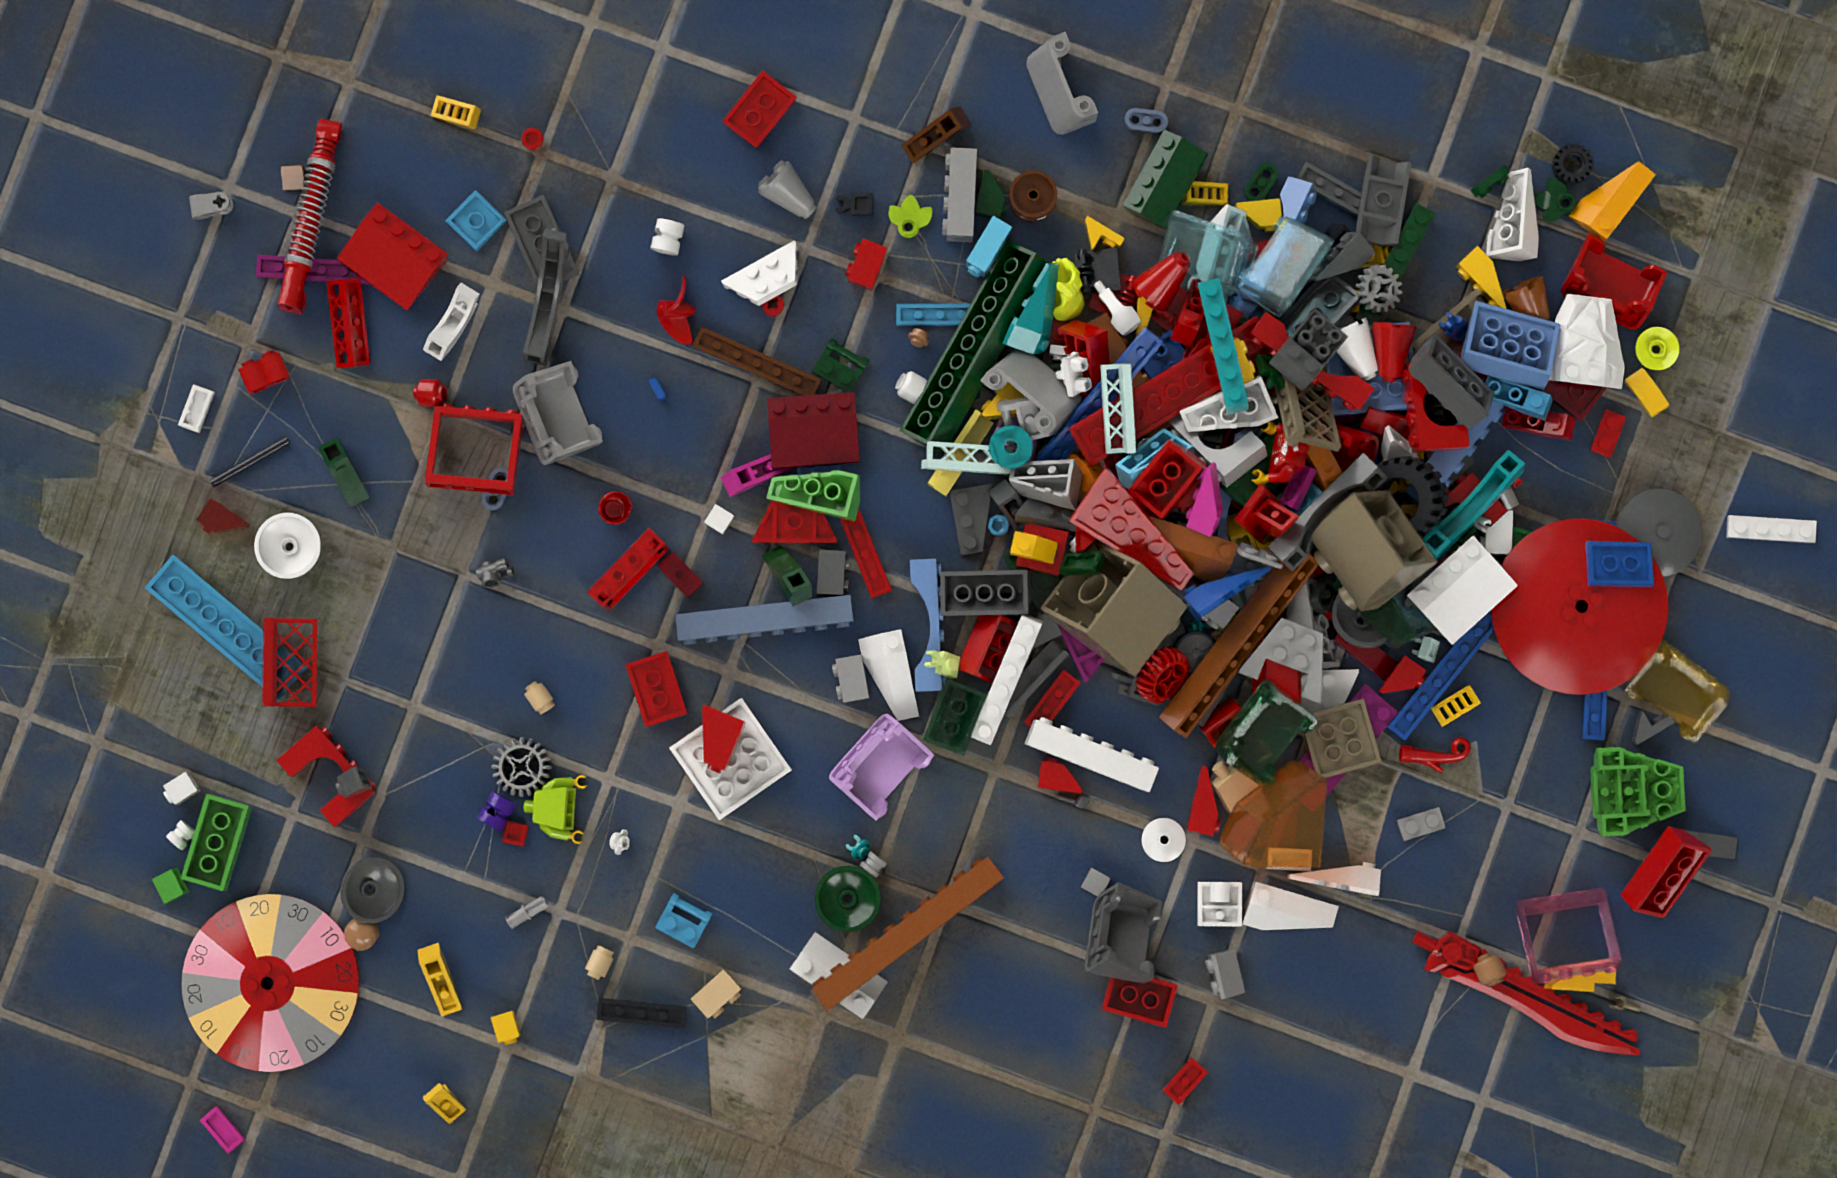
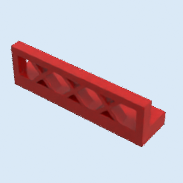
M360 277L326 281L336 368L370 365ZM336 284L339 285V295H338V296H337L336 293H335V285H336ZM338 308L342 310L341 318L338 316ZM341 329L344 331V339L340 335ZM344 351L347 353V361H348V363H344V360H343V352H344Z

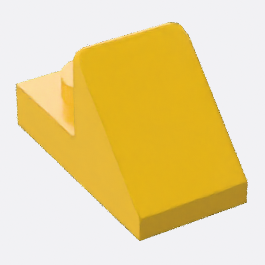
M1086 217L1084 224L1091 251H1093L1100 238L1104 239L1103 243L1110 248L1121 247L1125 239L1124 237L1091 217Z
M439 1083L423 1097L424 1101L449 1124L466 1111L465 1107L445 1084L441 1085Z

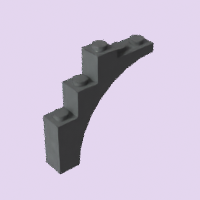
M544 229L538 286L523 350V361L543 366L546 363L557 322V308L563 290V276L569 257L567 233H563L559 229Z

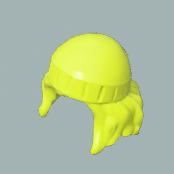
M1057 258L1056 261L1052 262L1059 265L1053 316L1057 320L1067 321L1077 317L1084 308L1083 293L1080 290L1082 281L1080 279V272L1073 262L1067 258Z

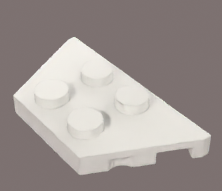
M795 240L723 279L721 282L724 288H730L736 291L739 296L748 298L752 303L760 306L796 286V270L798 269L796 251H798V246Z
M1359 669L1322 670V701L1317 703L1301 697V715L1344 704L1357 678ZM1301 672V695L1309 674Z

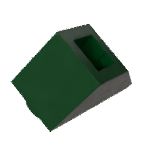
M336 437L318 446L328 469L350 508L369 499L370 496L341 439Z
M782 546L762 555L792 606L812 598L811 582L799 564Z

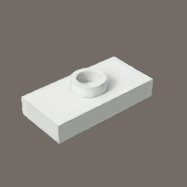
M193 384L178 426L200 433L215 392Z

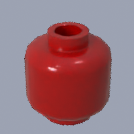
M421 379L413 389V397L417 399L421 407L441 406L447 399V387L439 379Z

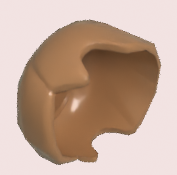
M354 918L347 924L344 930L345 941L356 951H364L371 948L380 934L377 923H364Z

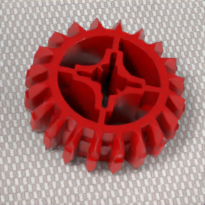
M1163 646L1161 650L1157 649L1140 669V673L1136 675L1138 678L1135 682L1137 685L1136 689L1144 699L1155 704L1163 703L1165 700L1169 701L1171 696H1175L1176 692L1181 689L1182 684L1186 682L1185 678L1189 676L1187 672L1190 669L1188 665L1189 660L1183 652L1171 646L1167 648Z

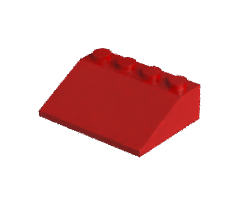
M377 202L360 223L337 257V260L408 311L447 263L448 253Z

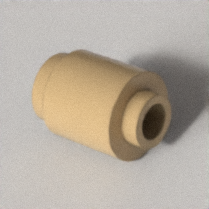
M535 681L525 688L527 692L524 696L540 715L555 706L553 697L542 682L538 684Z
M597 946L585 967L588 970L587 975L597 980L600 977L605 978L613 961L612 956L614 952Z

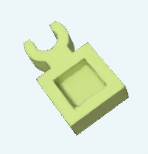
M945 651L926 652L932 658V662H925L924 665L927 668L936 667L935 673L951 679L957 678L960 662L959 656Z

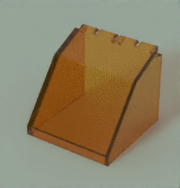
M1300 760L1289 761L1235 803L1220 834L1219 845L1244 866L1250 864L1251 867L1320 868L1327 780Z

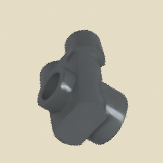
M506 558L496 560V562L487 561L482 563L481 568L476 569V574L483 587L492 588L500 584L499 578L514 575V568L511 563H508Z

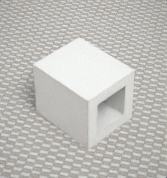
M184 772L163 786L166 790L163 792L169 803L173 802L175 805L181 804L201 791L190 772Z

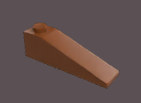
M1149 516L1194 570L1193 576L1206 582L1224 578L1232 565L1238 546L1237 543L1216 536L1209 537L1190 528Z

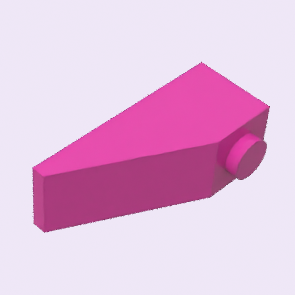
M770 454L734 468L720 478L729 497L762 484L772 479V477L788 472L793 468L772 469Z

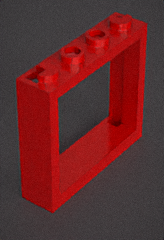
M451 404L435 406L425 474L426 486L430 488L514 496L524 425L522 414L515 410L497 412V409L494 408L476 410L473 406H463V408H455ZM441 417L514 423L507 481L434 474Z
M648 528L587 593L609 612L669 550L668 546ZM662 547L664 550L658 554L657 552ZM612 600L613 602L608 606L607 603Z

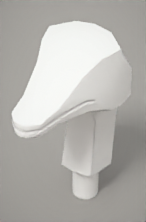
M1101 281L1094 284V287L1099 292L1098 297L1112 314L1111 323L1115 329L1123 336L1133 332L1141 324V320L1133 307L1123 305L1116 298L1112 290L1106 288Z

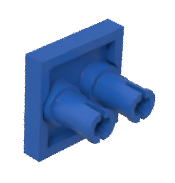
M1172 330L1160 336L1163 343L1143 366L1150 379L1182 359L1185 350L1180 343L1170 340Z

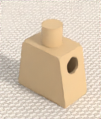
M1220 761L1212 768L1217 777L1211 782V785L1226 811L1233 817L1265 790L1262 785L1235 763L1227 768Z

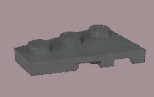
M993 483L950 491L961 556L983 552L991 499L988 491L992 489Z

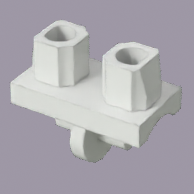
M1072 352L1070 356L1061 359V370L1056 372V378L1063 379L1068 397H1074L1080 392H1086L1092 388L1091 379L1083 377L1082 373L1088 368L1087 358L1080 357L1079 352Z

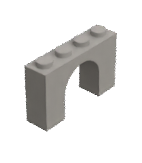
M1180 414L1168 421L1171 429L1170 432L1192 445L1195 455L1208 465L1206 468L1212 462L1216 463L1219 483L1222 482L1226 487L1268 456L1265 444L1252 431L1228 448L1212 449L1201 442L1205 431L1188 432Z

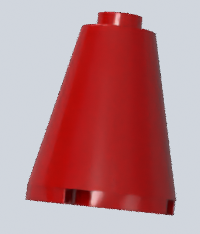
M1174 252L1137 276L1133 282V288L1139 298L1143 296L1147 300L1145 304L1158 311H1164L1170 306L1191 267L1190 258L1183 252Z
M1373 322L1372 333L1378 365L1377 372L1378 376L1382 377V381L1395 382L1396 378L1401 377L1402 369L1404 368L1416 332V326Z

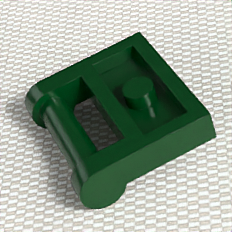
M831 338L812 372L848 393L854 388L869 359L866 357L861 358L839 345L837 340ZM834 351L858 365V367L854 371L829 355Z

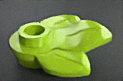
M913 195L906 197L900 207L894 205L889 207L890 221L898 226V232L905 238L916 236L919 228L927 226L932 217V208L923 207L920 209ZM906 224H911L913 226V229L911 231H906L904 226Z

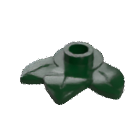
M1554 178L1547 179V191H1542L1534 196L1535 205L1545 210L1543 213V220L1557 221L1563 214L1571 213L1576 207L1574 195L1567 192L1566 185L1562 181ZM1567 200L1569 203L1568 207L1562 206L1561 201Z

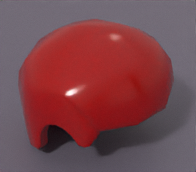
M618 491L605 494L598 505V513L601 519L608 524L619 525L626 521L632 510L629 496Z

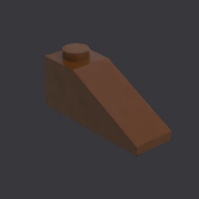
M961 107L952 108L901 146L912 163H915L959 135L972 124Z

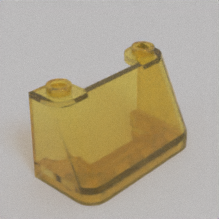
M1662 640L1641 670L1632 677L1624 689L1630 699L1642 701L1645 698L1666 715H1671L1674 721L1679 724L1680 735L1694 743L1698 741L1726 708L1731 695L1729 689L1724 684Z

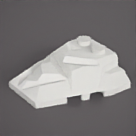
M1567 294L1555 318V323L1560 324L1549 380L1622 389L1625 366L1612 299Z

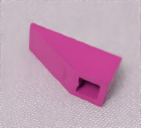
M1212 462L1208 468L1204 467L1200 475V480H1203L1201 487H1197L1193 495L1195 500L1194 506H1190L1186 514V519H1189L1186 527L1209 537L1217 530L1223 513L1215 462Z

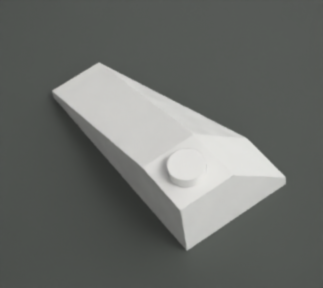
M1525 168L1512 171L1509 174V179H1507L1502 194L1503 203L1500 211H1496L1495 218L1497 220L1493 230L1490 229L1487 237L1486 255L1489 258L1511 261L1537 258L1539 235L1531 169Z
M1258 375L1254 380L1244 384L1249 410L1227 415L1223 394L1220 392L1179 411L1187 431L1255 427L1278 418L1262 377Z
M901 629L858 639L862 660L897 721L919 717Z
M1253 882L1242 924L1260 930L1330 928L1334 925L1339 906Z

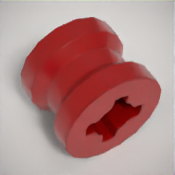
M780 295L762 304L765 314L775 317L782 313L784 303Z

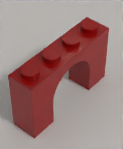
M1410 363L1404 365L1401 380L1404 382L1403 400L1407 406L1406 423L1410 431L1408 443L1412 448V453L1453 451L1470 447L1468 428L1465 425L1440 426L1428 418L1423 406L1427 390L1419 380L1411 375L1408 370Z
M1465 473L1462 474L1455 481L1457 484L1452 490L1447 488L1444 491V495H1448V502L1444 503V507L1461 504L1481 481L1473 473H1470L1468 476ZM1497 500L1482 515V517L1491 520V525L1487 523L1486 525L1492 526L1507 512V509ZM1452 547L1438 561V563L1435 564L1436 567H1439L1445 560H1447L1450 557L1449 554L1452 550Z
M317 725L276 760L290 777H295L312 761L319 758L334 760L339 764L343 773L353 767H360L354 760H348L345 756L347 751L340 743L335 745L330 739L333 735L325 726L321 728ZM369 777L372 789L349 798H344L343 795L338 793L320 809V812L333 827H338L377 793L374 789L376 785Z

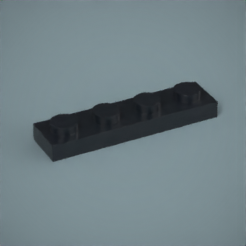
M599 997L596 1020L685 1029L687 1006Z

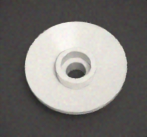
M1158 818L1151 821L1142 833L1143 849L1150 858L1156 861L1168 862L1174 860L1182 853L1185 847L1186 837L1182 827L1176 821L1169 818ZM1163 835L1168 837L1166 844L1160 842V838Z

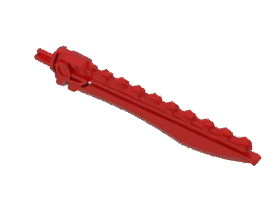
M1417 931L1414 935L1412 943L1430 952L1424 966L1425 971L1436 972L1439 970L1440 974L1444 977L1499 999L1526 1014L1558 1038L1572 1044L1606 1053L1640 1054L1639 1049L1604 1033V1029H1607L1630 1041L1636 1042L1638 1034L1634 1029L1621 1031V1024L1617 1020L1605 1022V1016L1601 1011L1588 1013V1007L1584 1002L1571 1004L1572 998L1568 994L1554 995L1555 989L1544 988L1545 986H1538V979L1535 976L1521 977L1522 971L1518 967L1506 969L1502 958L1500 959L1506 970V975L1503 977L1505 981L1596 1024L1595 1028L1501 983L1489 988L1487 985H1481L1475 971L1464 974L1447 967L1452 965L1466 971L1474 969V965L1478 963L1477 958L1488 953L1485 949H1481V947L1449 931L1437 940L1420 931Z

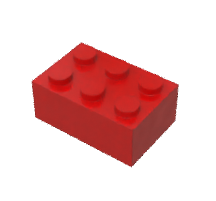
M1109 977L1101 1009L1166 1028L1178 985L1152 978L1146 983H1139Z

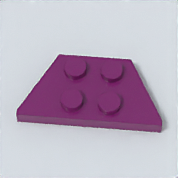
M1058 625L1062 633L1061 636L1085 683L1104 659Z

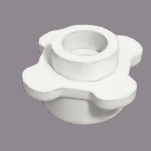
M623 829L621 833L615 832L610 838V847L616 855H620L623 850H628L630 840L627 837V830Z

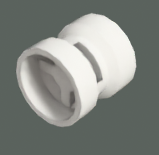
M180 820L177 823V828L174 831H170L166 837L183 851L187 847V842L193 839L195 830L185 821Z

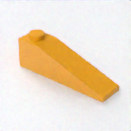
M1638 161L1582 198L1568 217L1590 234L1598 236L1605 241L1656 174Z

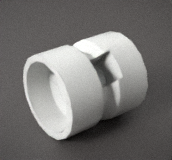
M657 219L655 226L657 235L653 237L650 249L659 253L677 256L680 248L678 239L682 238L685 225L672 220Z

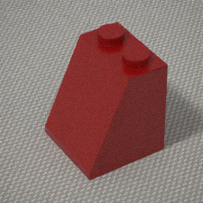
M703 705L704 763L708 764L707 769L720 774L721 770L727 771L746 722Z

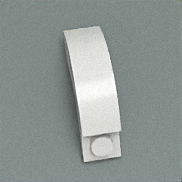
M463 283L457 286L446 313L428 335L423 348L424 351L440 361L444 359L471 319L478 304L476 302L479 293Z

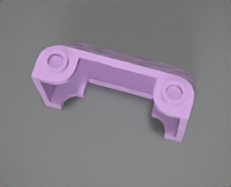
M886 713L875 721L834 767L829 775V779L877 821L888 810V802L885 799L913 767L916 769L926 768L931 763L934 754L897 720Z

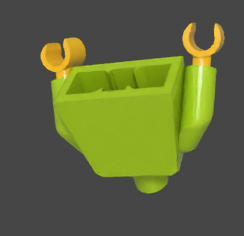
M580 775L576 779H572V777L555 778L543 785L541 790L535 791L534 800H525L524 812L533 813V822L538 823L540 829L548 836L562 840H568L569 838L576 844L582 843V841L574 840V835L576 833L583 834V832L580 830L570 832V830L574 828L576 788L584 789L587 786H580L577 782L578 779H586L584 775Z

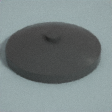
M1650 489L1640 492L1623 505L1616 519V527L1628 532L1639 542L1651 543L1652 556L1659 566L1662 576L1675 574L1687 567L1699 550L1702 538L1699 516L1693 505L1685 497L1674 491Z

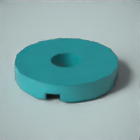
M1015 425L1003 426L996 430L989 443L990 455L994 462L1007 469L1019 468L1024 465L1031 457L1033 450L1032 439L1028 432ZM1010 440L1017 444L1016 452L1011 454L1006 452L1004 448L1005 443Z

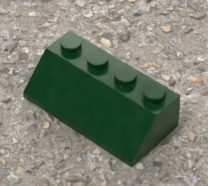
M1164 129L1123 203L1124 208L1131 215L1167 230L1205 162L1208 153L1183 137Z

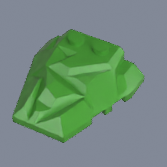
M1620 747L1596 748L1594 766L1590 770L1592 815L1597 819V828L1601 837L1624 836L1631 831L1647 827L1651 823L1662 821L1686 811L1682 766L1660 759L1649 758L1643 754L1633 753Z

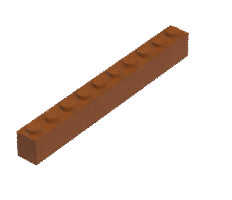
M1309 554L1293 572L1280 559L1278 560L1283 564L1282 569L1276 567L1271 569L1159 716L1163 722L1183 737H1188L1317 568L1318 563L1312 555Z
M981 857L970 865L972 867L971 870L967 873L961 871L953 877L955 882L949 886L945 883L935 892L938 895L932 899L927 897L918 904L920 907L914 913L912 910H909L900 917L902 922L896 926L892 923L883 930L885 934L878 939L875 936L865 944L867 948L862 952L856 950L849 955L848 959L850 961L842 965L839 963L830 970L832 974L825 979L822 976L812 983L814 988L811 990V993L826 1013L1002 881L1004 877L989 857L984 860Z

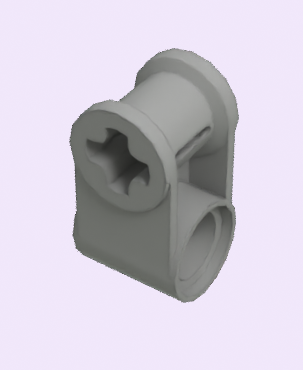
M223 192L196 194L189 197L192 219L195 220L228 214L234 206L233 200ZM221 199L226 201V203L222 204V207L218 206L221 203Z

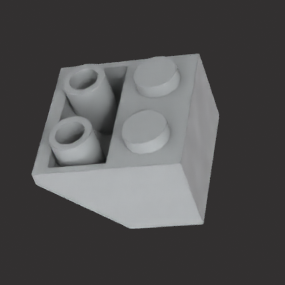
M1235 949L1209 954V960H1205L1207 972L1213 976L1214 981L1210 982L1213 995H1217L1222 1000L1245 993Z

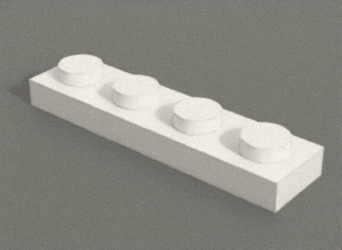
M1728 515L1726 538L1816 543L1817 521Z

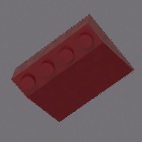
M855 392L767 398L772 469L860 463Z

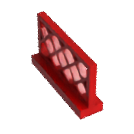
M263 619L262 707H316L318 619ZM277 623H287L293 630L283 638L277 632ZM291 623H300V624H299L298 626L294 627ZM303 623L312 624V634L307 639L297 630ZM294 632L303 640L295 650L286 641ZM277 636L282 640L278 645ZM283 642L292 651L284 661L277 655V648ZM305 643L312 649V655L306 661L297 653ZM293 654L303 662L295 672L285 663ZM277 659L281 662V664L278 665V666H277ZM311 659H312V667L308 664V662H309ZM282 665L292 673L284 682L277 677V670ZM305 665L312 671V677L306 683L296 674ZM293 676L303 684L295 694L285 685ZM311 681H312V689L307 685V684H309ZM282 687L292 695L286 702H276V693ZM306 687L312 693L311 702H302L296 695ZM293 698H295L298 702H290V701H291Z

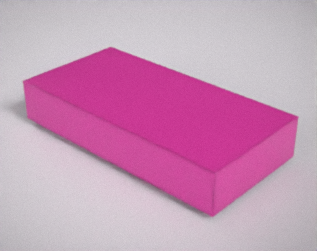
M218 1105L199 1120L227 1154L246 1140Z

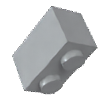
M861 654L835 659L836 664L832 665L834 678L839 677L840 686H836L838 699H843V703L869 699Z

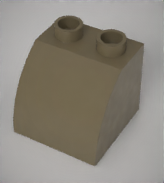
M1388 490L1352 494L1321 522L1311 538L1318 548L1314 553L1316 562L1325 572L1329 574L1335 573L1343 585L1339 588V594L1345 604L1353 610L1357 608L1360 611L1378 609L1438 563Z
M1094 540L1083 552H1103L1105 558L1099 573L1065 575L1040 609L1097 655L1135 677L1149 657L1154 654L1155 649L1164 637L1177 629L1180 623V616L1188 606L1142 563Z

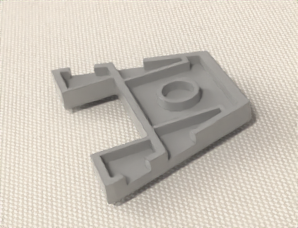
M1281 618L1242 666L1239 673L1258 680L1267 658L1309 674L1301 697L1321 703L1324 633Z

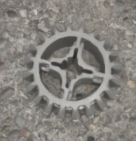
M520 737V744H517L516 739L513 738L511 739L513 746L510 747L505 742L503 743L506 748L505 751L500 748L497 749V752L502 755L501 757H493L495 761H499L498 765H492L493 769L499 770V772L493 774V777H501L496 784L501 785L505 783L502 789L504 792L511 787L510 795L512 796L515 795L516 790H519V797H523L524 790H526L528 796H531V788L539 791L540 788L537 784H546L545 781L541 780L542 777L550 778V775L544 772L545 769H552V766L545 765V762L551 759L550 757H542L547 750L542 749L539 752L540 743H536L532 747L533 739H529L526 745L524 737ZM517 749L530 750L522 759H516L510 755L511 752ZM535 755L539 761L538 775L530 767L532 758ZM505 760L509 761L513 766V772L509 779L504 772ZM513 760L519 763H524L525 761L527 764L525 767H527V771L530 774L524 771L517 773V764ZM522 775L533 779L527 785L518 786L514 784Z

